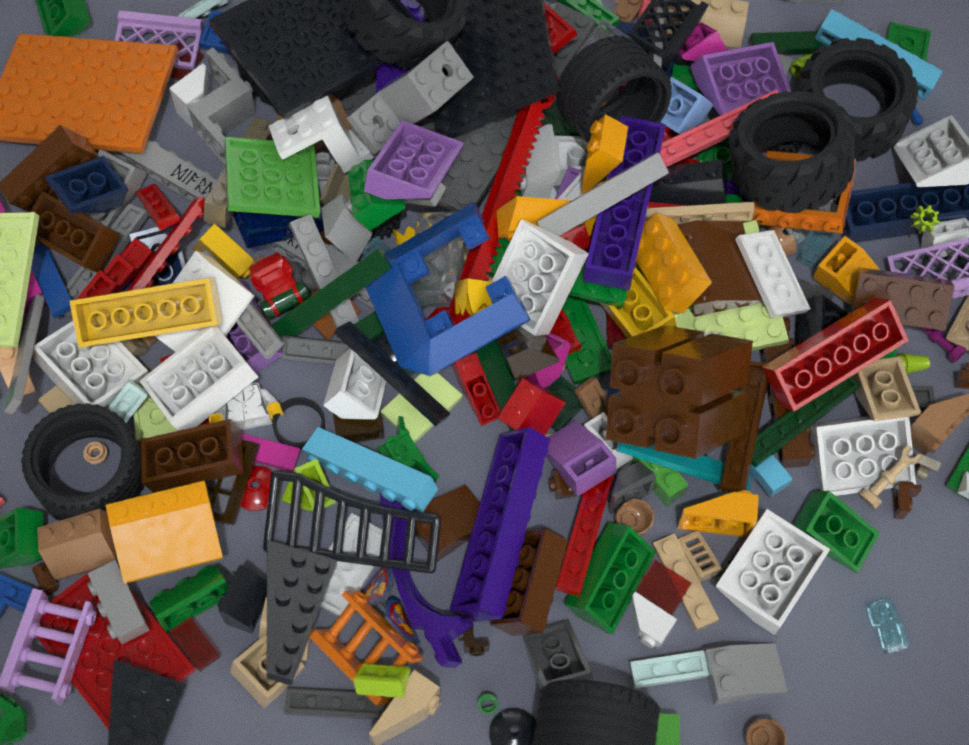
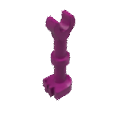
M919 327L930 336V340L933 343L937 342L949 353L948 359L953 363L958 361L967 351L961 345L954 346L943 336L942 331Z

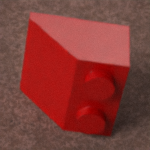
M524 377L498 416V419L515 430L531 427L545 436L565 406L566 401L531 378Z

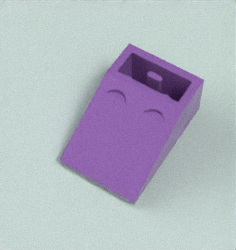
M576 420L548 437L550 442L546 458L558 470L560 476L577 497L617 472L616 457L601 439Z

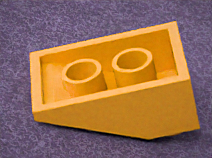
M606 114L599 121L596 120L590 129L592 134L587 145L588 156L581 189L582 194L591 190L623 161L628 126Z
M741 490L684 508L677 529L687 531L699 530V532L748 538L757 523L759 495Z

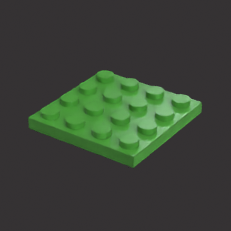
M225 137L228 211L302 217L311 214L312 217L319 218L320 202L314 144L282 160L274 141Z

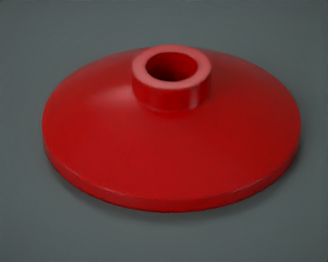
M253 466L240 507L249 511H261L267 508L272 470L264 466ZM257 482L259 483V486L257 488H251V484Z

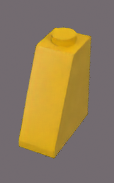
M215 223L192 248L194 252L202 253L205 249L210 251L221 266L236 278L242 276L245 279L250 273L249 267L253 263V258Z

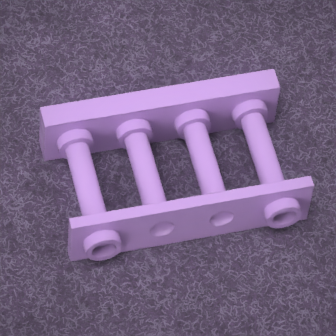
M33 589L2 671L0 688L5 692L13 694L16 687L20 685L53 693L51 699L56 704L62 705L64 699H67L70 695V681L89 627L93 626L96 620L97 612L91 602L85 601L83 610L49 603L47 595L42 590ZM50 613L79 620L74 634L41 627L39 623L42 614ZM42 637L70 644L66 658L32 651L30 647L33 639ZM33 661L62 668L57 683L23 675L22 670L25 662Z

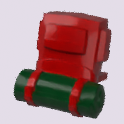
M278 252L249 267V277L254 288L263 294L264 301L260 303L261 312L269 320L275 316H280L281 313L301 304L310 297L308 286L302 281L296 283L291 276L293 273L292 267L287 259Z

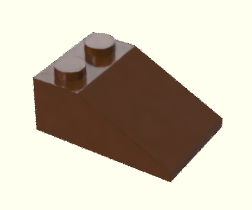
M466 484L430 501L423 512L441 516L437 562L470 540L480 502ZM417 522L416 537L428 552L431 523Z

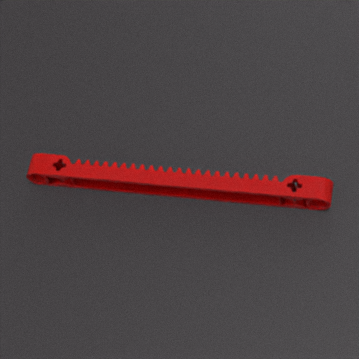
M556 93L518 110L481 215L490 239L472 250L469 249L458 281L467 278L483 281L489 280L486 273L492 272L489 265L495 263L492 256L498 254L494 248L500 247L501 244L497 240L503 239L498 236L497 210L517 196L515 191L520 190L518 183L523 182L521 175L526 174L523 167L529 165L526 159L532 157L529 151L534 150L532 143L537 142L534 136L540 133L537 128L543 125L540 120L545 118L542 110L551 107ZM454 291L448 312L454 325L471 317L466 308L463 315L461 310L459 314L455 313Z

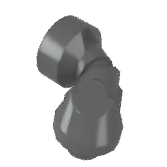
M296 261L289 263L293 270L291 276L296 283L302 281L310 290L315 291L318 289L309 268L304 270L301 263Z

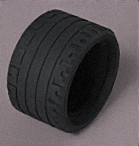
M610 36L588 45L570 61L559 80L561 91L556 93V103L560 113L581 137L589 143L592 134L590 133L592 124L596 120L599 121L605 114L619 122L621 116L660 123L670 104L672 85L665 71L635 41L625 36ZM626 83L621 92L613 100H611L606 105L602 106L606 98L615 89L620 87L622 84Z
M91 403L67 405L43 417L34 426L33 431L29 433L28 440L25 441V447L22 450V472L24 473L27 485L36 498L56 520L59 519L61 521L97 509L107 512V504L140 497V491L144 487L142 484L140 447L127 423L117 413L110 411L109 408L101 407L97 404L91 405ZM98 437L108 439L121 447V460L117 471L112 479L98 490L85 495L71 496L61 494L51 488L49 481L53 462L58 454L73 442L84 438Z
M582 679L557 680L548 683L541 689L533 745H656L660 707L652 697L641 691L617 684Z

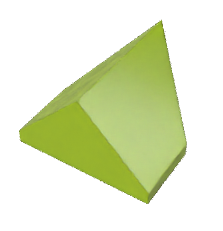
M317 459L303 464L293 471L329 487ZM288 482L281 501L291 504L293 482ZM303 486L300 508L313 512L315 491ZM325 496L324 508L337 503L335 500Z

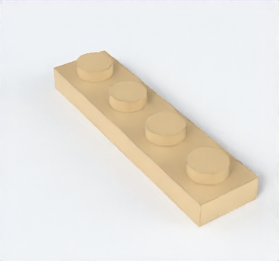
M675 533L653 542L652 547L656 551L695 631L717 623L719 618Z

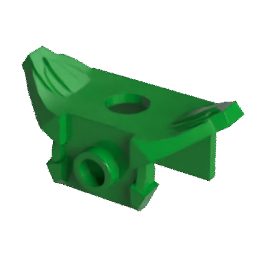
M398 416L396 435L390 436L385 444L377 447V451L385 457L431 476L436 483L439 475L427 464L423 454L419 452L411 439L408 430L405 428L404 417Z
M0 692V708L2 710L0 717V745L3 743L13 745L11 743L22 741L28 733V712L8 695L3 699L4 694Z

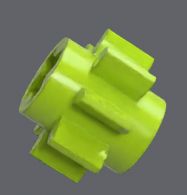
M931 205L925 209L919 206L916 208L917 213L910 215L913 219L911 227L919 229L918 233H922L925 229L930 233L934 230L933 226L940 223L937 220L939 212L932 210Z

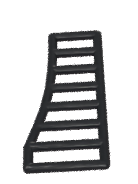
M277 470L271 473L263 550L267 552V540L273 541L280 481L293 482L287 546L337 560V562L430 574L436 571L441 528L440 515L402 510L365 502L337 492L300 473ZM303 486L315 491L309 548L296 546ZM325 496L338 502L332 551L319 549ZM347 506L361 510L356 554L342 552ZM370 513L384 516L379 557L366 555ZM393 518L407 520L403 560L389 558ZM417 522L431 523L427 563L413 561Z

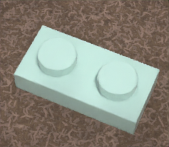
M129 379L107 408L117 413L127 423L149 393Z

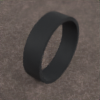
M296 397L280 404L283 412L296 405L313 408L321 417L320 428L325 430L323 412L314 401L303 397ZM281 414L273 415L272 426L277 440L281 444L302 450L307 441L295 443L282 438L276 430L277 421Z

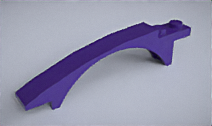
M380 493V505L408 510L396 500L391 502ZM393 518L389 554L391 559L403 560L407 520ZM392 569L398 592L413 629L425 631L424 636L435 652L434 657L441 667L456 668L462 664V660L452 641L474 625L471 618L449 616L436 610L419 593L410 571Z

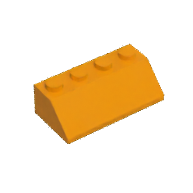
M516 196L497 210L498 236L511 241L521 219L537 225V220L572 200ZM597 215L581 223L586 225L589 237L592 234Z

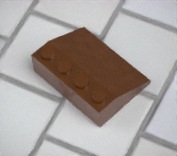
M696 220L678 224L679 229L712 281L707 289L692 303L695 317L763 303L762 297L735 240L739 235L746 234L742 221Z

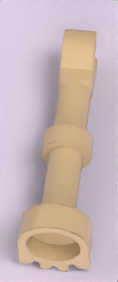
M906 446L903 449L900 460L889 471H885L882 474V478L870 490L864 488L859 493L873 509H876L882 503L877 496L889 484L892 485L896 481L895 478L906 467L915 465L920 461V454H917L914 458L907 456L912 450L910 446Z

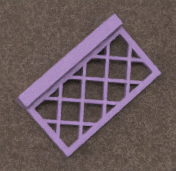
M119 10L117 17L119 23L114 41L132 42L139 38L142 43L151 44L158 40L164 45H176L180 42L184 49L178 52L173 68L195 70L200 47L199 41L204 30L202 19ZM123 29L133 30L134 32L127 39L122 36ZM146 32H153L155 34L148 41H145L142 37ZM167 34H173L176 38L166 44L162 37ZM188 36L196 37L195 42L188 46L183 41ZM188 52L191 55L190 63L181 62L179 58Z
M969 238L887 256L891 272L907 274L912 266H915L923 271L920 276H925L928 273L935 278L946 279L944 275L951 268L960 273L956 280H951L954 284L952 299L969 295V273L967 272L969 262L963 270L953 265L958 255L969 260V255L962 252L963 248L969 245ZM950 250L955 254L948 262L939 257L942 251ZM927 255L932 258L927 267L916 262L919 256ZM904 260L909 265L904 272H901L895 268V261ZM935 261L946 265L940 275L930 270Z

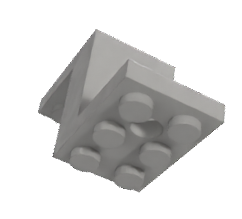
M446 41L417 66L386 84L350 114L347 120L370 151L375 154L385 146L402 120L414 124L432 114L474 77L451 44ZM442 67L448 71V77L444 75ZM373 118L379 122V128L374 126Z
M214 48L206 51L212 78L220 87L190 105L188 110L194 132L225 166L224 134L256 114L254 108L256 103L252 97L253 89L247 81L243 82L235 67L231 68L228 65L227 59L222 53L218 54Z

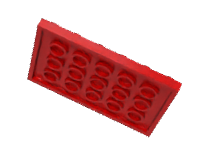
M86 573L49 603L83 610L85 601H88L96 609L95 623L89 627L71 682L109 730L114 660L180 683L194 673L196 669L133 591V596L150 631L124 644H121L118 638L112 639L107 629L110 621L107 616L102 617L97 607V604L101 602L98 595H92L87 585L91 580L88 573ZM46 613L42 614L39 624L41 627L74 634L79 620ZM37 637L50 655L66 658L70 644Z

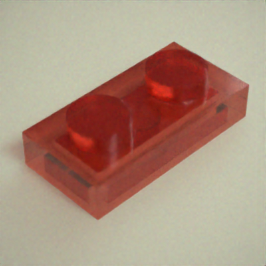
M191 617L170 631V634L199 672H202L220 658L218 652Z

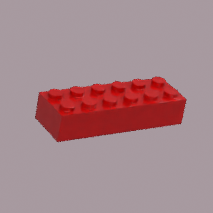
M876 297L772 360L762 368L780 406L796 411L908 342L909 339L891 300Z

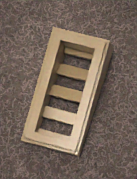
M699 530L678 539L700 582L721 573L722 568ZM694 539L697 540L698 543L689 547L685 544ZM699 547L701 548L702 551L695 553L693 555L690 552ZM705 555L706 559L696 562L695 559ZM709 563L710 567L701 570V566Z

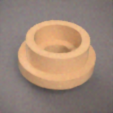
M91 442L85 447L83 456L89 464L98 465L106 460L108 450L101 442ZM96 451H99V452H100V454H99L98 456H96V457H93V456H92V454H93L94 452H96Z

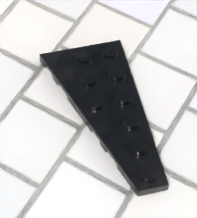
M267 540L266 678L292 685L335 572L337 560Z
M114 660L108 745H164L186 684Z

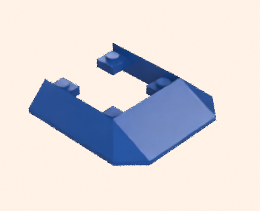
M475 202L470 203L386 252L384 255L393 268L366 287L401 368L432 376L531 321L522 300L518 298L507 276L486 286L493 304L464 321L454 325L449 312L446 310L428 320L426 319L411 285L431 273L424 257L459 236H462L467 248L470 250L490 239L483 224L484 220Z

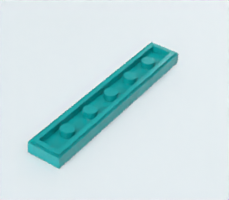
M617 442L618 452L721 485L725 462L706 456L693 459L654 450V445L643 448ZM750 476L748 478L746 491L750 490Z

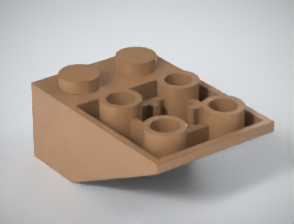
M969 393L930 405L910 427L912 447L922 455H926L930 450L934 453L969 415Z

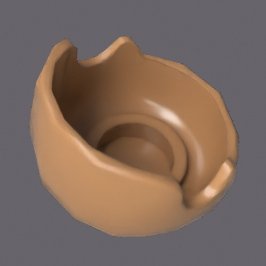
M771 226L768 231H775L786 257L794 255L797 250L793 236L784 235L782 233L783 227Z
M630 499L617 509L615 522L617 524L629 525L640 536L652 527L655 515L652 507L645 500Z
M758 719L753 721L746 729L745 741L747 745H786L787 736L784 728L775 720Z

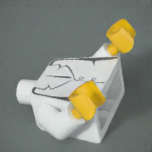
M252 383L214 412V414L210 415L209 423L231 419L241 430L270 425L272 424L273 415L280 413L282 416L284 414L280 403L267 389H260L258 383Z

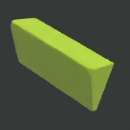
M363 664L353 678L356 693L359 695L403 698L411 671L410 667Z

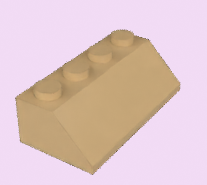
M691 0L698 5L701 1L709 4L699 23L702 22L715 29L727 49L741 48L749 2L739 0ZM667 6L669 12H677L675 6ZM681 6L682 11H691L688 7ZM679 17L672 18L674 23H681ZM664 18V24H668L666 18ZM664 30L666 36L673 35L671 30Z

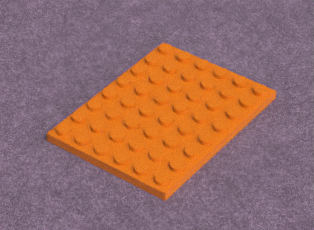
M19 33L0 78V141L41 144L59 125H62L87 138L91 146L96 150L143 154L179 52L177 45Z

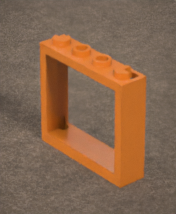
M767 151L766 157L779 161H798L815 156ZM854 159L852 180L841 193L837 213L807 209L796 213H785L781 210L771 211L759 207L758 202L754 201L755 209L752 221L757 220L759 225L843 233L856 175V159Z

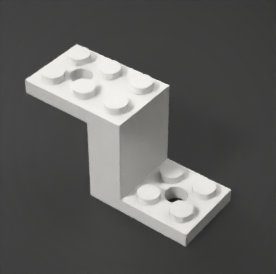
M328 96L316 100L310 106L286 119L283 118L269 125L275 146L282 160L323 140L336 162L340 165L343 172L346 173L354 165L359 164L363 160H371L380 153L378 151L373 154L354 128L351 130L347 129ZM373 118L374 126L379 128V122Z

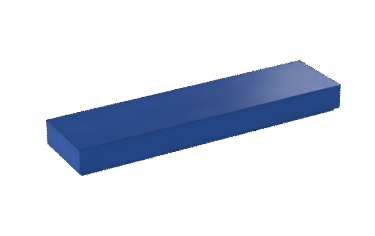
M41 243L34 247L31 269L51 314L56 318L71 311L70 301L72 300L47 246Z

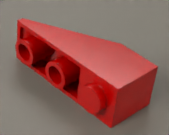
M471 353L453 363L451 367L480 425L483 426L497 420L501 412L477 354Z

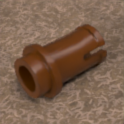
M43 562V568H41L39 563L32 568V572L39 585L38 590H42L46 595H51L57 590V581L53 580L46 564Z

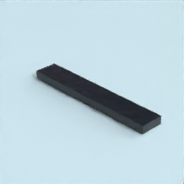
M351 321L337 327L334 334L435 427L449 417L450 412Z

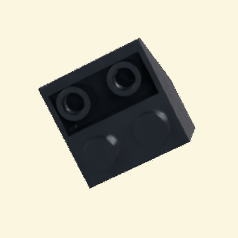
M239 565L237 571L231 573L228 580V585L230 586L227 593L221 595L217 607L225 624L253 634L263 612L267 597V580L246 567Z

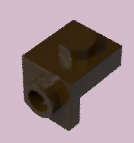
M473 626L458 636V641H463L464 653H470V656H482L485 654L484 652H489V641L474 642Z

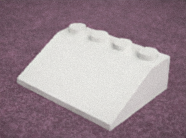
M952 115L900 139L893 147L917 187L969 184V138Z
M521 219L492 282L507 276L531 321L523 324L521 327L534 336L548 335L589 253L572 242Z
M195 251L173 283L215 276L223 323L216 326L226 336L255 295L212 257ZM206 327L154 336L176 352Z
M73 321L34 345L33 349L36 364L75 405L77 403H91V405L97 404L107 408L129 379L138 384L148 374V370L120 341L78 348Z
M214 325L206 327L141 379L140 382L168 421L179 431L200 425L210 415L257 379L258 376L221 330Z
M870 416L814 423L810 426V444L814 446V463L821 491H830L835 496L860 493L864 488L870 490L882 478V474L885 471H889L900 460L902 451L906 446H910L912 449L909 417L874 422ZM913 449L907 454L909 458H913ZM914 465L906 467L895 478L896 481L892 485L889 484L885 489L895 488L899 483L905 481L916 484Z
M767 509L717 583L716 588L753 622L775 635L830 549Z

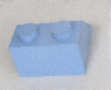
M671 77L672 96L661 123L666 124L667 127L678 134H682L702 123L714 104L698 92Z

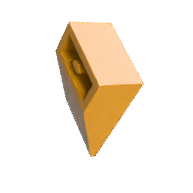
M844 236L818 265L813 279L827 289L831 288L830 291L834 292L835 295L851 306L858 267L880 269L863 248Z

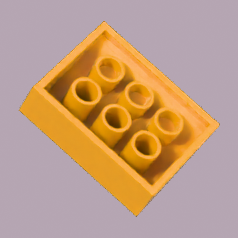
M205 481L106 505L109 525L124 584L223 559Z

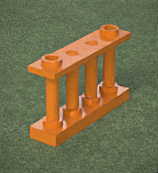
M357 590L344 591L342 593V596L349 604L330 629H316L310 636L314 643L353 683V678L363 664H375L390 644L400 653L391 666H404L407 661L409 663H416L424 659L418 653L419 649L410 641H406L367 602V597ZM357 610L366 621L347 646H345L338 640V634ZM374 627L383 637L366 660L361 663L355 657L354 652ZM366 695L376 706L389 704L393 697Z

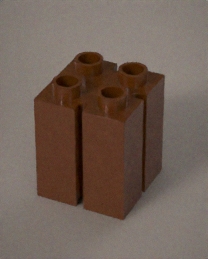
M664 325L613 343L610 388L621 391L609 396L606 439L643 448L654 445V450L697 459L744 433L748 391H736V389L749 383L753 340L714 333L704 336L705 332Z

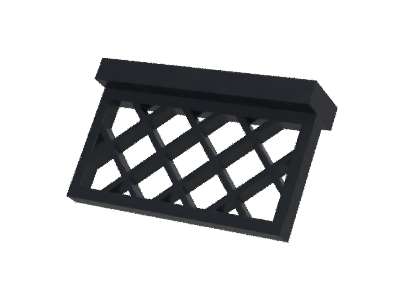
M652 0L628 33L627 38H631L638 45L663 59L661 65L669 68L701 21L709 4L701 1L698 5L691 0ZM684 5L691 9V11H682L681 6ZM667 6H675L677 12H669ZM654 7H661L663 12L656 13ZM679 17L681 23H674L672 18ZM666 18L668 24H660L659 19ZM645 19H653L655 25H647ZM663 30H671L673 35L666 36ZM644 31L646 37H640L635 32ZM650 31H658L659 36L652 37ZM662 42L665 49L662 50L655 43Z

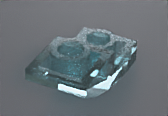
M886 598L867 604L872 628L878 629L884 653L891 654L909 648L910 644L905 628L891 599Z

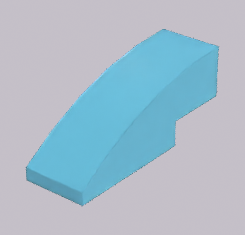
M773 455L757 468L751 464L750 477L754 482L757 480L769 497L788 487L793 480Z

